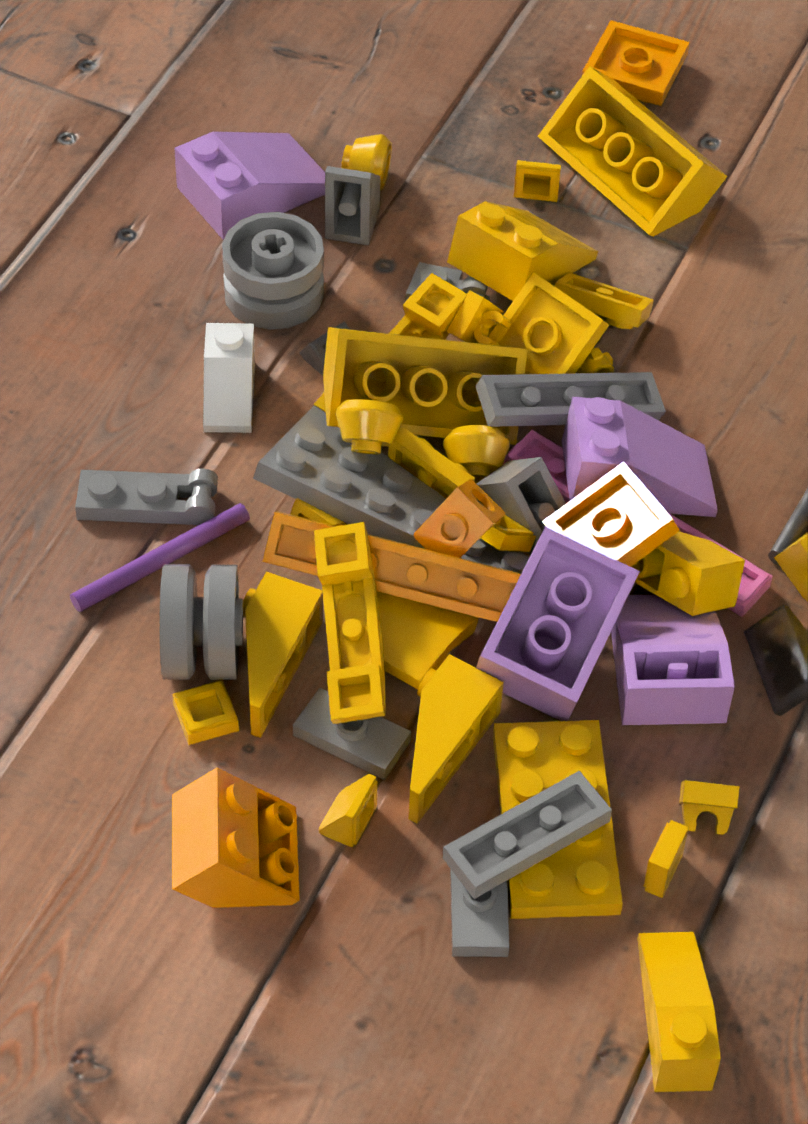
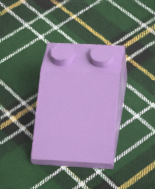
M211 132L174 148L177 188L222 239L225 238L229 229L244 218L258 213H284L325 195V172L289 133Z
M572 397L562 437L570 501L624 462L667 513L716 517L718 509L704 444L620 400H608L600 397Z
M545 526L480 655L476 668L504 682V694L560 721H568L640 571Z

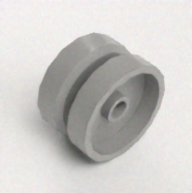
M269 212L258 213L244 218L228 230L222 243L224 294L226 305L236 318L245 323L254 324V327L268 330L284 329L307 321L319 310L324 298V247L322 236L311 223L296 215Z
M164 564L161 575L159 618L160 663L163 680H189L196 669L197 647H203L204 669L210 680H237L239 646L243 645V598H239L238 565H211L205 573L204 596L198 597L196 572L190 564Z

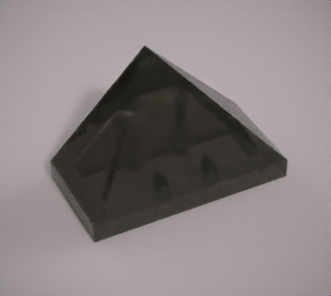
M782 604L744 631L774 714L782 716L808 698V630L792 610Z

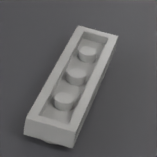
M652 372L482 375L476 384L487 424L490 427L566 425L572 397H600L608 400H620L658 421L666 412Z

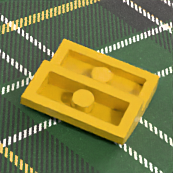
M376 591L382 634L384 671L418 690L425 674L431 668L437 670L450 651L475 633L479 617Z

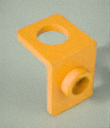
M469 479L457 487L414 532V538L427 550L461 558L506 513L473 480Z

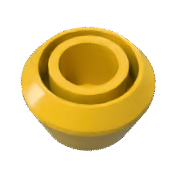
M384 134L356 138L353 146H345L341 168L369 172L380 176L381 191L385 186L389 172L392 143Z
M345 400L336 409V417L343 441L352 443L351 451L361 454H381V446H390L403 421V415L396 405L381 401Z
M466 425L453 429L444 439L443 447L447 458L454 463L464 466L475 477V483L477 484L502 466L509 450L510 442L503 432L497 428L485 425Z

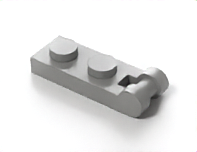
M204 468L193 470L190 474L81 470L75 505L77 520L200 525L215 515L216 505L211 497L217 492L218 476L215 472ZM178 498H188L187 501L178 500Z

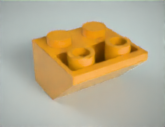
M218 767L172 794V890L212 908L293 905L299 902L296 806Z

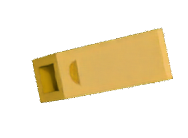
M679 531L631 567L640 571L635 580L636 584L689 615L695 616L736 606L745 560L710 540Z

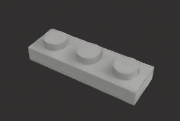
M578 771L443 847V860L475 899L610 822L612 809L583 774Z

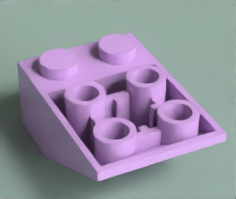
M628 595L611 630L622 725L727 723L735 686L728 642L716 611L691 616L657 595Z

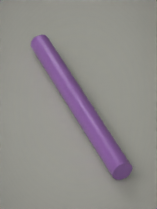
M239 503L70 594L72 604L78 612H81L161 569L164 564L172 563L249 521L250 517L247 509L243 504Z

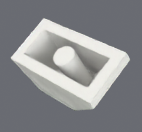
M206 323L204 348V432L252 433L255 375L254 324Z

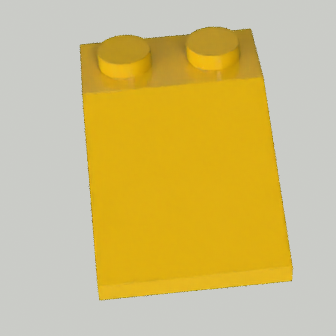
M484 201L458 215L447 263L514 301L533 272L554 285L568 272L574 273L596 260L599 251L529 211Z

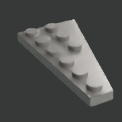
M315 405L258 462L253 479L295 499L299 498L347 524L364 522L367 533L373 536L423 549L425 548L414 538V532L446 500L444 496L382 452L377 455L352 452V443L343 441L339 427L327 426L326 412ZM481 538L461 557L462 559L521 574L529 560V557L521 551H499Z

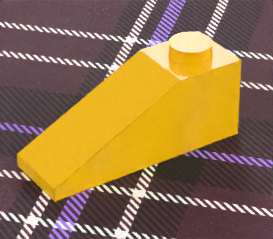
M267 571L257 589L250 588L243 600V618H245L251 735L259 738L264 733L323 622V590Z
M451 654L447 656L437 670L431 668L425 674L417 691V695L421 698L410 783L408 819L416 824L419 823L501 713L504 682Z
M694 932L638 933L637 941L654 1092L712 1091L721 1055L714 1003Z

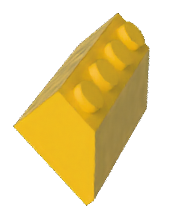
M591 66L588 67L538 135L545 144L652 237L701 212L728 177L615 80Z
M328 327L323 370L327 426L339 427L336 409L345 400L352 399L381 401L396 405L403 415L400 427L403 426L414 435L446 438L457 427L466 425L488 426L476 390V384L482 375L525 374L527 349ZM519 426L494 427L503 432L511 445L517 444Z

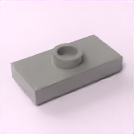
M322 688L318 689L293 724V736L384 780L411 742L410 730L382 717L333 724L330 717L328 691Z
M450 869L452 956L508 957L507 881L474 899Z

